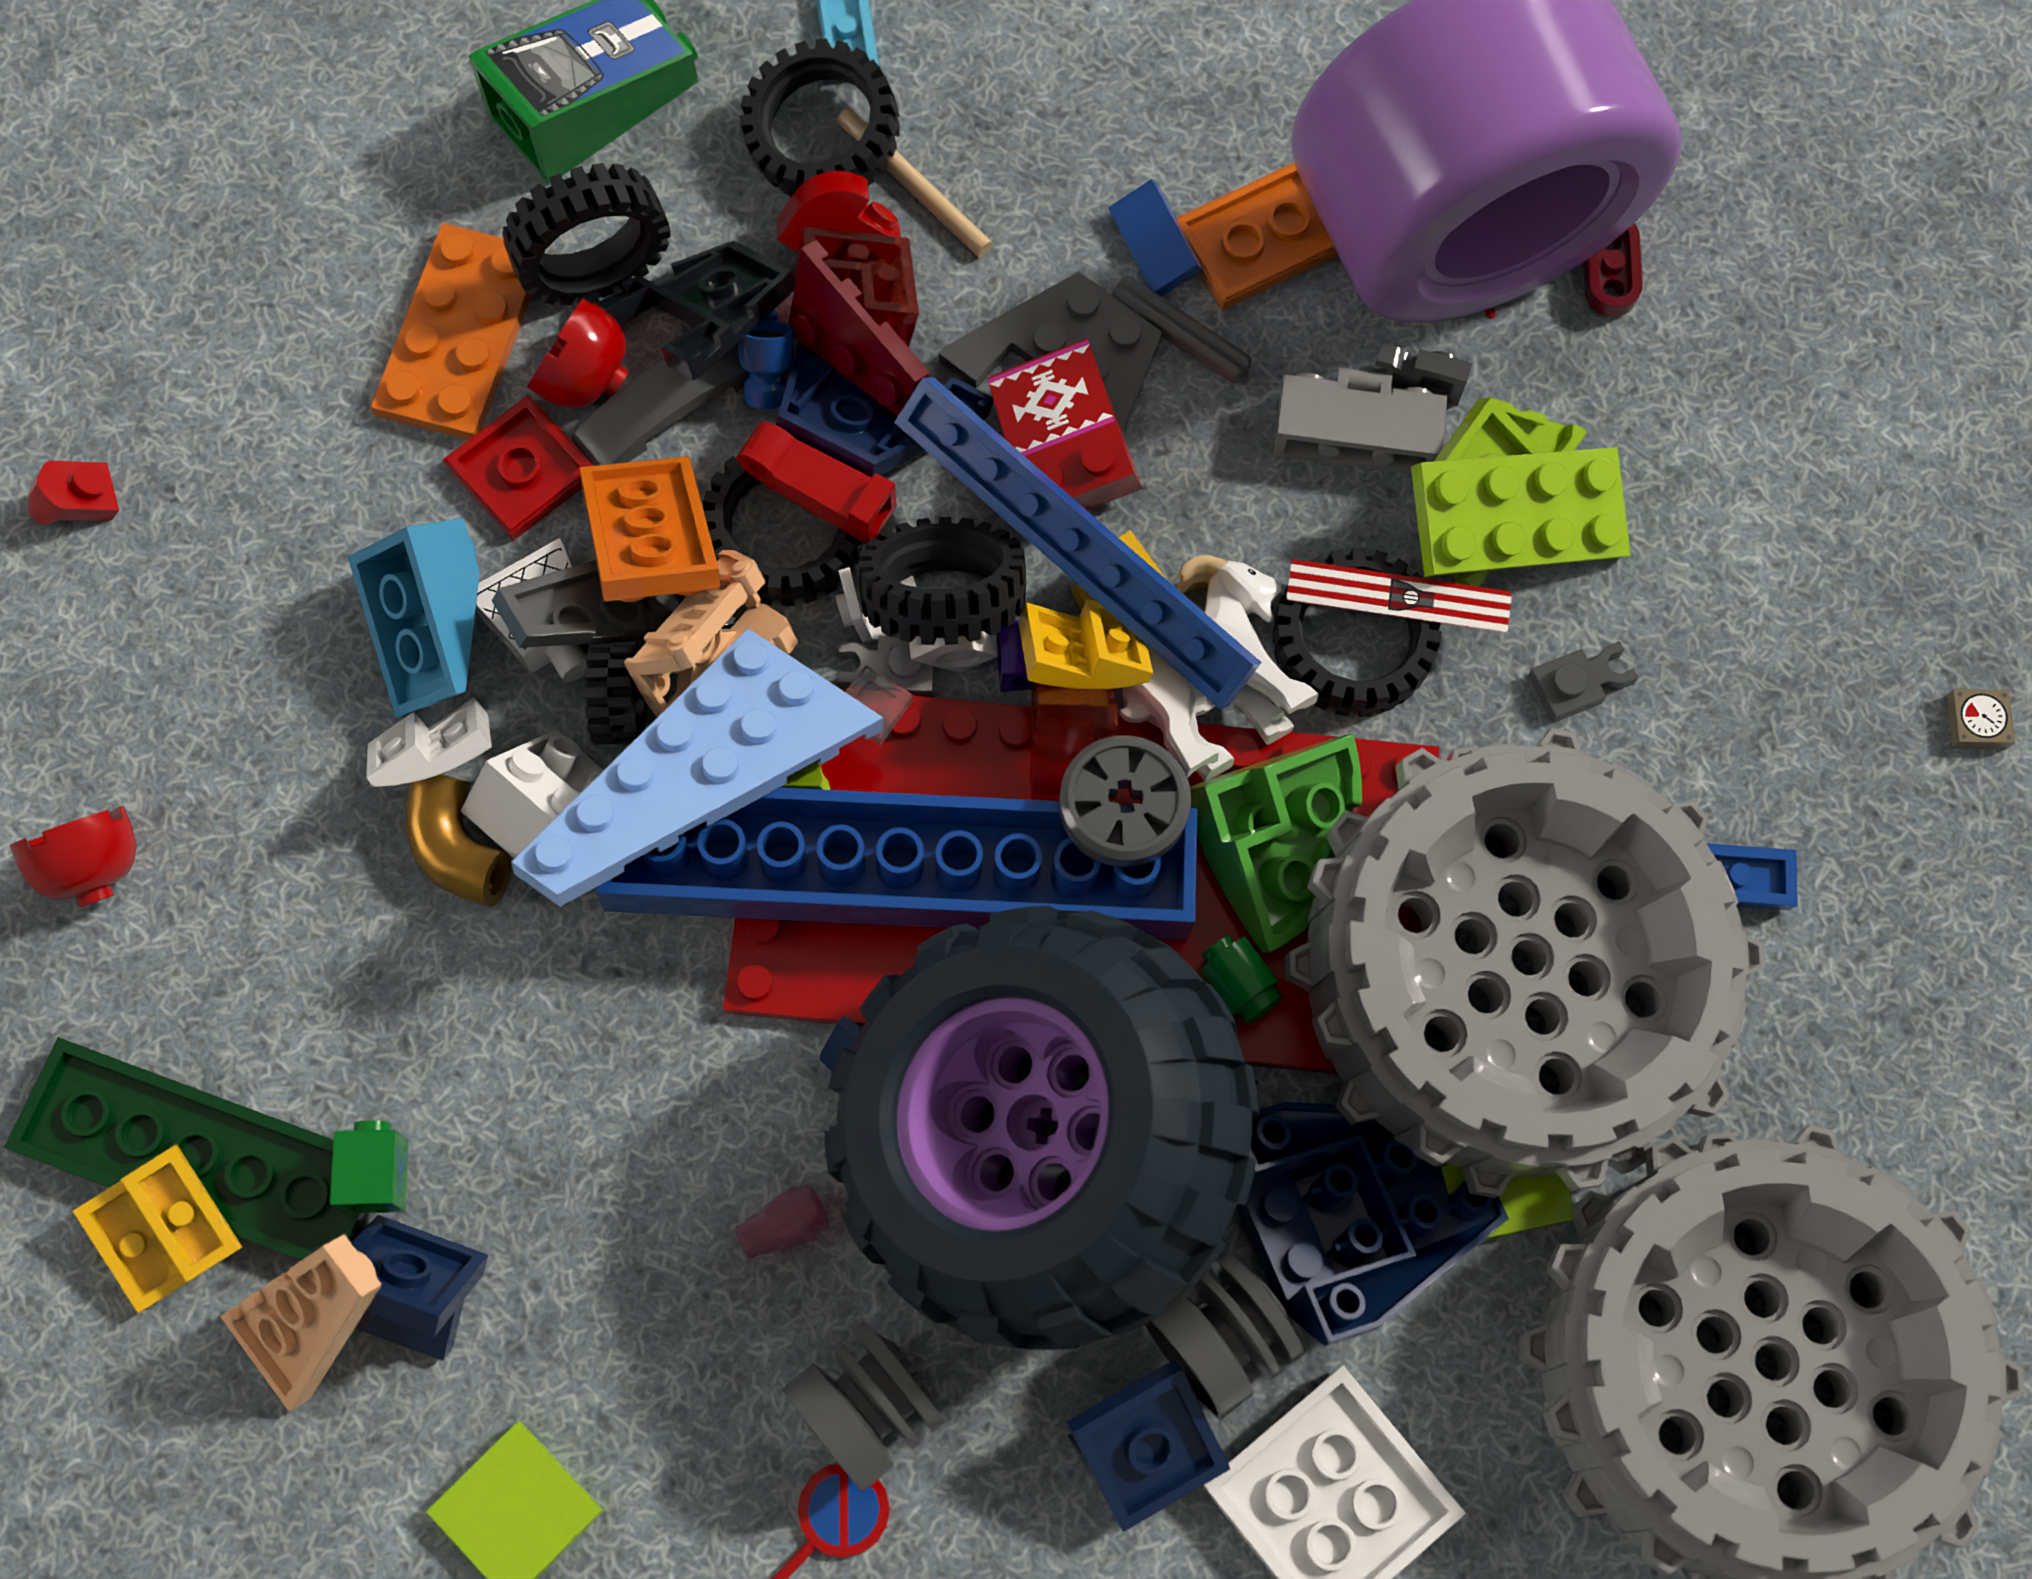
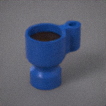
M773 310L738 342L740 365L749 373V377L744 381V402L748 406L758 409H775L780 407L787 385L782 374L789 370L793 362V328L785 322L778 321V312Z

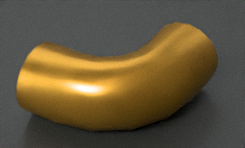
M442 774L411 782L407 793L404 829L415 862L436 886L463 900L488 907L495 906L502 899L509 884L511 859L506 851L480 845L472 841L466 834L461 809L467 799L471 782Z

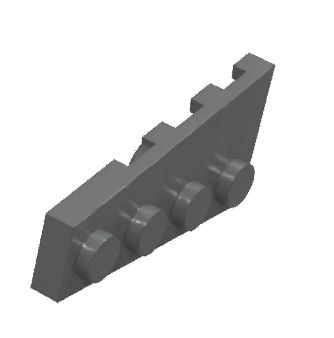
M596 560L498 588L492 602L519 648L643 641L644 636L648 632H656L687 596L667 594L645 597L636 602H622L619 600L604 602ZM733 614L721 629H731L738 621L736 615Z

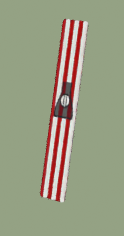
M1294 559L1291 562L1287 599L1296 602L1505 633L1508 631L1511 592Z

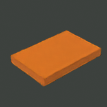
M1294 163L1176 218L1204 269L1199 272V275L1222 311L1338 256Z

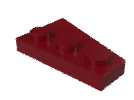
M814 240L802 247L800 251L788 322L791 328H793V337L835 368L840 374L847 377L876 399L881 405L899 416L921 379L929 377L930 372L887 322L876 323L858 302L862 292L850 278L842 282L824 262L829 254L817 240Z

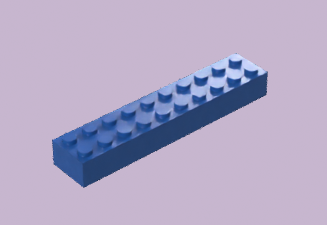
M779 787L709 826L703 822L678 836V843L660 853L655 848L625 864L623 873L597 886L596 891L605 912L949 928L962 924H969L977 928L990 922V913L1031 906H1051L1057 910L1081 912L1092 910L1129 923L1155 938L1188 940L1195 924L1197 808H1190L1182 835L1167 853L1143 865L1118 867L1094 860L1072 842L1061 821L1059 801ZM1119 804L1122 813H1131L1133 805Z

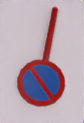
M839 1463L825 1466L811 1476L801 1491L797 1510L800 1528L808 1540L771 1579H788L816 1549L825 1555L847 1558L863 1554L874 1546L887 1528L890 1512L887 1491L881 1481L877 1480L862 1493Z

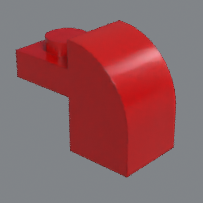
M830 171L808 179L794 192L776 219L778 241L800 254L802 247L817 240L829 254L824 261L825 263L845 234L889 261L893 259L902 246L900 225L897 223V217L880 203L871 202L868 205L867 203L870 199L867 179L851 172Z

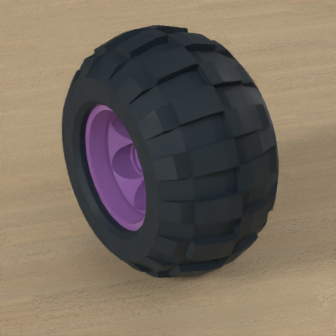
M1031 906L990 913V922L977 928L969 924L951 926L937 933L916 947L919 954L914 957L915 964L902 976L897 974L884 975L872 989L859 1008L863 1011L862 1016L866 1019V1022L852 1050L840 1047L833 1066L828 1089L840 1094L837 1109V1125L829 1127V1131H824L825 1155L828 1174L838 1182L844 1183L848 1200L844 1204L847 1211L843 1212L841 1217L849 1234L862 1254L871 1263L884 1266L891 1276L887 1283L913 1308L933 1322L944 1323L969 1335L975 1341L1018 1349L1064 1350L1078 1348L1082 1344L1091 1343L1109 1336H1122L1140 1328L1160 1316L1166 1308L1168 1301L1187 1284L1196 1285L1210 1269L1226 1245L1220 1239L1230 1222L1236 1205L1241 1204L1245 1206L1256 1165V1159L1249 1157L1252 1119H1259V1107L1253 1068L1244 1062L1237 1040V1024L1214 987L1205 983L1196 971L1183 960L1181 954L1135 926L1109 915L1092 910L1081 912L1057 910L1051 906ZM1030 1054L1033 1064L1031 1073L1027 1079L1019 1082L1017 1076L1018 1065L1024 1057ZM1087 1062L1090 1078L1081 1090L1076 1091L1073 1083L1074 1074L1079 1066ZM992 1103L995 1117L992 1125L983 1131L980 1125V1117L986 1106ZM1058 1122L1056 1134L1045 1135L1047 1123L1053 1124ZM1098 1124H1099V1130H1098L1096 1142H1095V1145H1094V1143H1093V1133H1094V1131H1095V1128H1096V1127L1098 1126ZM1011 1161L1014 1169L1013 1179L1010 1185L1002 1190L999 1183V1172L1005 1163ZM1068 1169L1071 1174L1072 1183L1058 1197L1055 1190L1056 1180L1063 1171Z

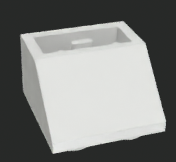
M554 730L486 760L461 812L515 859L604 770L582 752L576 742L564 736L560 731Z

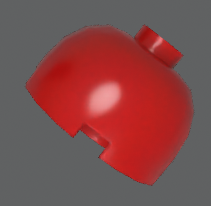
M583 298L561 329L557 340L549 353H546L527 386L537 396L560 408L578 410L591 406L603 393L609 397L613 396L630 372L621 366L627 345L625 334L618 322L603 308Z
M119 806L111 812L108 810L98 812L42 832L43 836L28 842L24 838L9 845L20 872L34 890L40 895L54 900L76 897L80 908L114 896L111 884L118 882L128 875L135 862L137 846L133 827L125 806Z

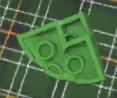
M1353 734L1292 751L1190 786V808H1197V838L1224 895L1262 953H1269L1287 944L1309 927L1310 923H1307L1315 895L1307 888L1313 867L1320 859H1330L1335 856L1325 834L1345 811L1352 813L1353 809L1362 804L1360 763Z

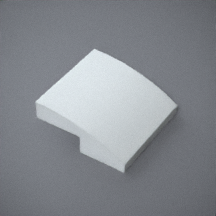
M475 697L429 729L415 712L411 713L368 743L367 780L373 787L406 784L439 775L474 759L492 747L488 713Z

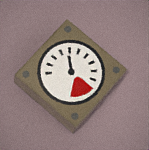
M1953 689L1947 695L1952 748L2008 749L2015 743L2009 690Z

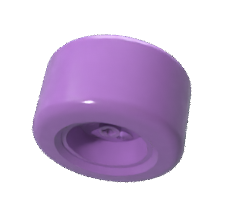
M1411 0L1363 32L1329 64L1315 81L1300 105L1291 137V152L1297 172L1357 295L1370 310L1385 318L1400 322H1437L1479 313L1526 295L1581 265L1616 240L1650 208L1671 179L1679 161L1682 145V133L1676 115L1614 0Z

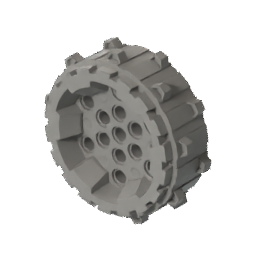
M1551 728L1542 736L1536 746H1515V743L1482 748H1478V746L1454 749L1447 756V759L1440 760L1423 748L1403 758L1396 765L1399 790L1391 799L1388 797L1369 817L1345 811L1325 834L1335 856L1330 859H1320L1314 865L1307 888L1315 895L1307 923H1310L1307 943L1284 956L1285 980L1305 989V993L1308 992L1313 1015L1311 1022L1315 1035L1327 1062L1331 1061L1344 1083L1342 1084L1343 1088L1335 1107L1351 1125L1375 1119L1395 1135L1393 1138L1413 1150L1414 1155L1434 1166L1444 1162L1459 1167V1171L1463 1172L1470 1194L1491 1198L1500 1196L1513 1176H1529V1179L1559 1175L1570 1191L1600 1186L1604 1183L1607 1165L1621 1174H1626L1646 1163L1645 1151L1649 1149L1648 1143L1676 1125L1675 1121L1685 1113L1705 1118L1716 1115L1730 1097L1720 1076L1723 1071L1720 1068L1726 1057H1728L1730 1049L1735 1047L1742 1027L1747 1004L1744 1002L1746 977L1766 967L1764 943L1746 935V930H1742L1741 919L1736 906L1739 902L1722 862L1716 860L1703 839L1705 838L1703 833L1709 817L1694 800L1676 804L1673 802L1671 804L1651 788V783L1630 770L1613 762L1608 764L1597 758L1587 756V752L1581 751L1575 732ZM1485 835L1495 836L1504 844L1506 849L1505 858L1495 857L1487 850ZM1598 876L1606 877L1612 882L1616 891L1615 900L1608 899L1601 894L1597 886ZM1499 892L1511 894L1516 899L1519 905L1518 916L1508 915L1501 909L1498 903ZM1399 908H1408L1417 914L1421 922L1420 933H1412L1402 927L1398 919ZM1555 912L1563 913L1571 919L1574 925L1573 938L1564 936L1559 932L1555 925ZM1456 928L1465 929L1473 935L1477 944L1475 954H1468L1458 947L1455 941ZM1513 949L1523 951L1531 959V975H1524L1514 967L1511 959ZM1570 970L1581 973L1588 984L1586 996L1577 994L1570 987L1568 981ZM1470 986L1478 987L1487 994L1490 1002L1487 1014L1478 1012L1470 1004L1468 999ZM1626 991H1632L1642 1000L1644 1006L1642 1017H1637L1627 1008L1625 1003ZM1527 1007H1532L1543 1015L1546 1022L1544 1035L1535 1033L1528 1027L1525 1020ZM1426 1024L1436 1025L1443 1030L1447 1040L1444 1052L1435 1051L1428 1046L1424 1037ZM1541 1066L1549 1067L1557 1074L1559 1090L1556 1095L1547 1092L1542 1087L1539 1081Z
M1810 1124L1802 1128L1791 1143L1771 1142V1139H1745L1737 1141L1732 1132L1705 1135L1700 1139L1697 1150L1693 1151L1676 1137L1672 1136L1645 1151L1647 1176L1627 1188L1628 1191L1615 1199L1591 1190L1583 1195L1571 1209L1574 1217L1572 1221L1578 1233L1576 1235L1578 1239L1575 1244H1561L1557 1246L1546 1269L1552 1277V1281L1546 1297L1548 1304L1544 1324L1519 1335V1360L1539 1371V1374H1542L1546 1399L1543 1402L1545 1422L1550 1437L1554 1438L1558 1448L1561 1447L1574 1472L1571 1474L1572 1477L1563 1494V1498L1577 1517L1605 1514L1623 1531L1622 1535L1641 1549V1560L1662 1575L1671 1574L1680 1568L1689 1571L1688 1575L1692 1576V1579H1891L1892 1571L1920 1556L1918 1552L1933 1541L1951 1548H1963L1980 1529L1970 1506L1973 1501L1970 1499L1982 1479L1988 1476L1995 1459L2002 1431H1999L2003 1404L2025 1394L2024 1368L2006 1359L2005 1354H2001L2000 1340L1996 1325L1999 1324L1995 1309L1982 1278L1977 1277L1964 1254L1966 1252L1964 1247L1971 1229L1955 1210L1931 1213L1911 1195L1912 1191L1885 1172L1873 1166L1867 1167L1855 1160L1844 1157L1845 1154L1839 1151L1833 1130ZM1736 1226H1742L1753 1235L1755 1240L1753 1255L1741 1252L1734 1241ZM1852 1278L1860 1280L1869 1291V1302L1866 1308L1859 1306L1850 1295L1849 1285ZM1747 1287L1759 1290L1764 1296L1766 1311L1763 1317H1757L1747 1309L1744 1302V1293ZM1643 1295L1652 1297L1661 1306L1663 1316L1662 1322L1658 1327L1649 1325L1640 1315L1638 1307ZM1806 1313L1814 1315L1823 1327V1337L1819 1344L1812 1342L1803 1331L1802 1321ZM1700 1322L1713 1326L1719 1335V1348L1715 1354L1707 1352L1698 1342L1696 1333ZM1759 1348L1767 1350L1776 1361L1777 1371L1772 1381L1764 1378L1755 1366V1356ZM1818 1375L1828 1379L1833 1386L1835 1395L1830 1407L1820 1403L1815 1396L1813 1387ZM1712 1384L1721 1386L1729 1396L1730 1408L1725 1417L1714 1413L1708 1404L1707 1393ZM1877 1402L1885 1405L1891 1413L1893 1422L1888 1434L1880 1431L1874 1423L1872 1414ZM1771 1411L1780 1414L1786 1421L1788 1435L1782 1444L1775 1442L1767 1432L1766 1419ZM1665 1420L1677 1425L1682 1433L1683 1443L1677 1454L1668 1452L1659 1440V1429ZM1784 1474L1793 1479L1799 1490V1499L1792 1509L1781 1502L1777 1493V1484Z

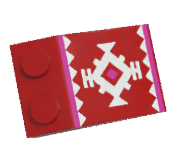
M1088 338L987 377L1005 440L1086 510L1143 489Z

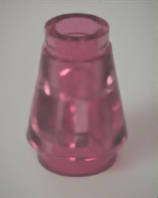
M808 1183L798 1189L791 1185L746 1219L744 1223L736 1226L735 1230L744 1252L750 1259H753L759 1255H765L819 1239L818 1232L828 1228L830 1224L820 1198L814 1188Z

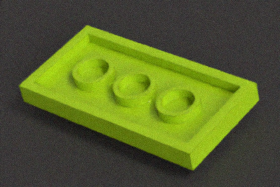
M1618 447L1422 462L1411 466L1424 577L1611 560L1631 556Z

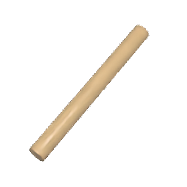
M851 107L844 109L837 118V124L856 142L860 141L868 123ZM895 151L894 156L886 155L888 162L886 170L979 259L992 249L993 242L897 151Z

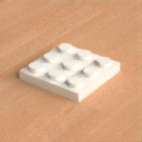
M1344 1366L1338 1368L1228 1463L1231 1468L1229 1471L1202 1486L1276 1579H1392L1466 1514Z

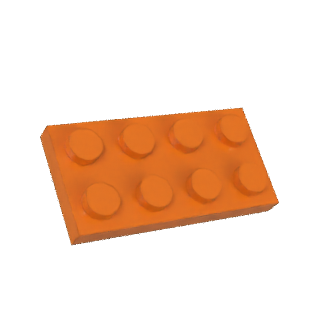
M446 223L441 224L370 408L375 416L467 440L482 430L531 299L528 291L525 292L513 270L503 243L504 238Z
M689 456L580 467L582 491L604 602L614 600L636 602L645 597L667 594L691 596L703 590L720 589L719 567Z

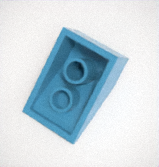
M464 518L405 527L348 556L395 717L400 718L410 715L413 712L420 711L466 692L480 571L476 561L475 545L469 537Z

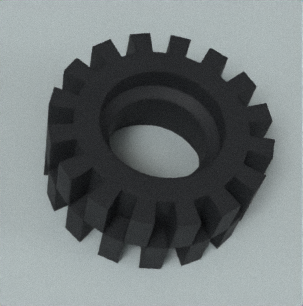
M637 641L593 643L588 646L589 653H586L585 659L587 668L584 670V678L586 680L584 698L587 699L585 707L586 718H589L587 728L588 732L591 733L590 739L594 745L631 744L645 730L644 725L647 722L645 708H647V703L637 689L624 664L627 658H633L641 649L640 643Z

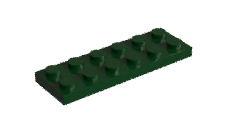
M59 1037L4 1148L110 1188L121 1181L123 1177L174 1145H178L235 1236L300 1261L342 1235H345L350 1243H352L366 1213L344 1214L330 1205L333 1139Z

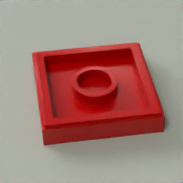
M529 395L525 396L442 459L446 468L512 541H515L582 489L580 467L594 466Z

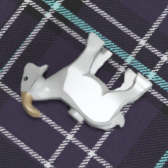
M1199 555L1191 558L1180 568L1178 576L1181 582L1178 584L1177 589L1186 595L1193 589L1207 588L1204 613L1262 662L1233 700V703L1245 713L1264 742L1270 745L1290 733L1294 727L1292 722L1284 716L1285 711L1280 708L1284 707L1291 714L1298 709L1313 705L1317 702L1318 693L1306 683L1290 679L1277 667L1267 655L1247 617L1248 614L1255 613L1266 622H1271L1273 615L1270 607L1281 598V583L1275 578L1265 575L1244 563L1229 561L1211 555ZM1147 646L1153 675L1148 683L1122 687V698L1125 708L1120 710L1121 717L1130 723L1148 721L1160 728L1163 732L1165 747L1181 765L1187 778L1194 771H1197L1204 781L1218 776L1233 766L1234 758L1224 747L1208 743L1199 734L1196 716L1209 712L1216 705Z

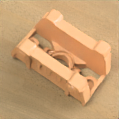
M722 550L718 554L720 559L717 561L720 589L703 590L696 595L687 596L656 632H648L644 636L646 643L633 658L625 660L624 664L633 682L656 717H659L748 628L787 654H790L798 644V639L786 617L766 604L760 603L761 599L757 591L763 586L765 580L753 559L735 550ZM745 604L748 609L731 629H721L736 610ZM671 673L678 674L676 693L666 704L663 697L670 688L669 675Z

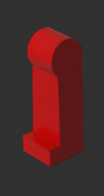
M760 422L736 456L741 467L751 476L766 484L767 488L864 543H867L871 538H876L897 507L894 482L877 473L871 478L795 439L786 430L769 422Z

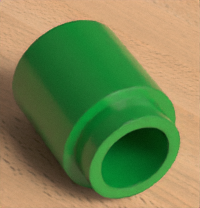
M1227 935L1210 946L1201 955L1206 964L1200 969V975L1207 984L1214 987L1226 1004L1232 1017L1239 1015L1246 1025H1250L1260 1019L1283 1000L1284 996L1277 988L1280 981L1246 937L1234 942L1230 935Z

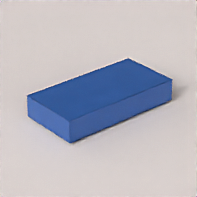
M1150 179L1108 207L1150 289L1159 296H1164L1204 270L1162 190L1153 179Z

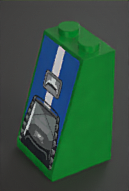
M592 0L480 48L468 56L487 115L549 185L551 184L550 177L558 173L561 176L565 175L570 169L578 166L698 83L695 65L698 54L695 47L684 33L679 32L675 34L670 29L662 10L654 0Z

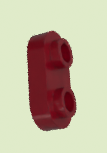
M1635 223L1612 242L1617 247V250H1607L1604 248L1583 263L1586 300L1591 308L1601 315L1619 317L1627 314L1634 308L1642 292L1640 232ZM1613 288L1620 296H1610L1603 289Z

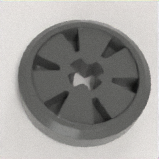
M1126 735L1098 740L1079 752L1071 761L1064 774L1059 796L1061 821L1072 842L1094 860L1118 867L1143 865L1167 853L1182 835L1191 807L1189 782L1178 761L1160 745L1141 737ZM1119 789H1128L1131 799L1140 800L1141 804H1133L1131 813H1122L1119 803L1109 802V798L1116 799Z

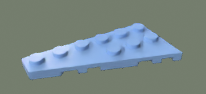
M748 628L512 861L514 874L561 907L623 873L625 864L655 848L660 853L678 843V836L703 822L707 826L715 823L787 783V776L809 764L818 761L821 765L838 756L839 748L861 736L867 740L884 731V718Z

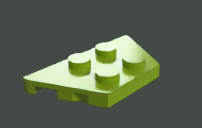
M1493 397L1482 398L1476 401L1433 462L1573 451L1577 448L1587 431L1575 424L1563 425L1548 420L1547 415L1539 412L1517 410L1513 404ZM1490 571L1454 574L1453 577L1457 584L1479 587Z

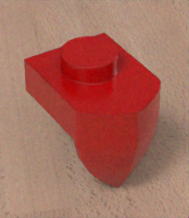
M47 461L34 478L28 494V513L35 522L41 525H51L57 520L109 521L113 520L119 512L108 464L102 462Z

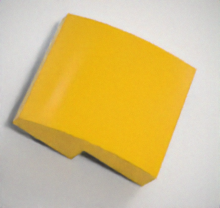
M1087 599L1079 617L1026 602L1018 623L1028 681L1063 688L1089 690L1130 687L1150 681L1153 669L1147 645L1099 602Z
M174 1145L123 1177L115 1185L73 1210L76 1218L137 1313L142 1312L242 1248V1245L178 1145Z

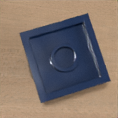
M377 1214L351 1243L357 1252H361L368 1257L375 1269L377 1279L382 1284L355 1329L444 1361L451 1352L455 1342L464 1299L483 1276L488 1254Z
M1175 1359L1066 1421L1071 1431L1068 1437L1076 1453L1096 1481L1115 1521L1123 1532L1231 1469L1183 1369Z

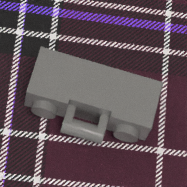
M1338 367L1336 381L1325 380L1322 376L1313 373H1301L1296 376L1285 374L1278 401L1272 456L1412 474L1411 466L1422 462H1433L1443 448L1447 396L1432 394L1431 391L1420 387H1410L1404 390L1393 389L1391 393L1393 375Z

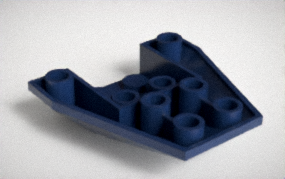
M1282 1102L1259 1109V1119H1252L1249 1157L1256 1159V1165L1245 1206L1237 1204L1236 1208L1272 1293L1279 1300L1287 1315L1323 1346L1326 1347L1379 1329L1509 1219L1499 1196L1491 1198L1470 1194L1466 1181L1460 1184L1451 1194H1448L1441 1166H1448L1449 1164L1443 1162L1440 1165L1434 1166L1414 1155L1413 1150L1393 1138L1395 1135L1375 1119L1351 1125L1335 1107V1104Z

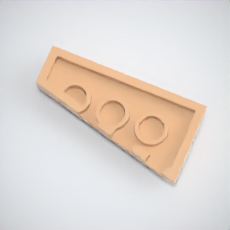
M342 1235L291 1267L289 1271L266 1284L264 1288L241 1301L239 1305L222 1314L220 1318L290 1412L312 1397L382 1284L377 1279L375 1269L368 1257L361 1252H357L347 1237Z

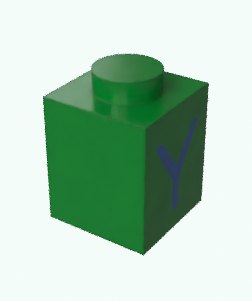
M386 1121L354 1122L353 1131H334L330 1205L344 1214L405 1212L409 1140L397 1130H391V1123Z

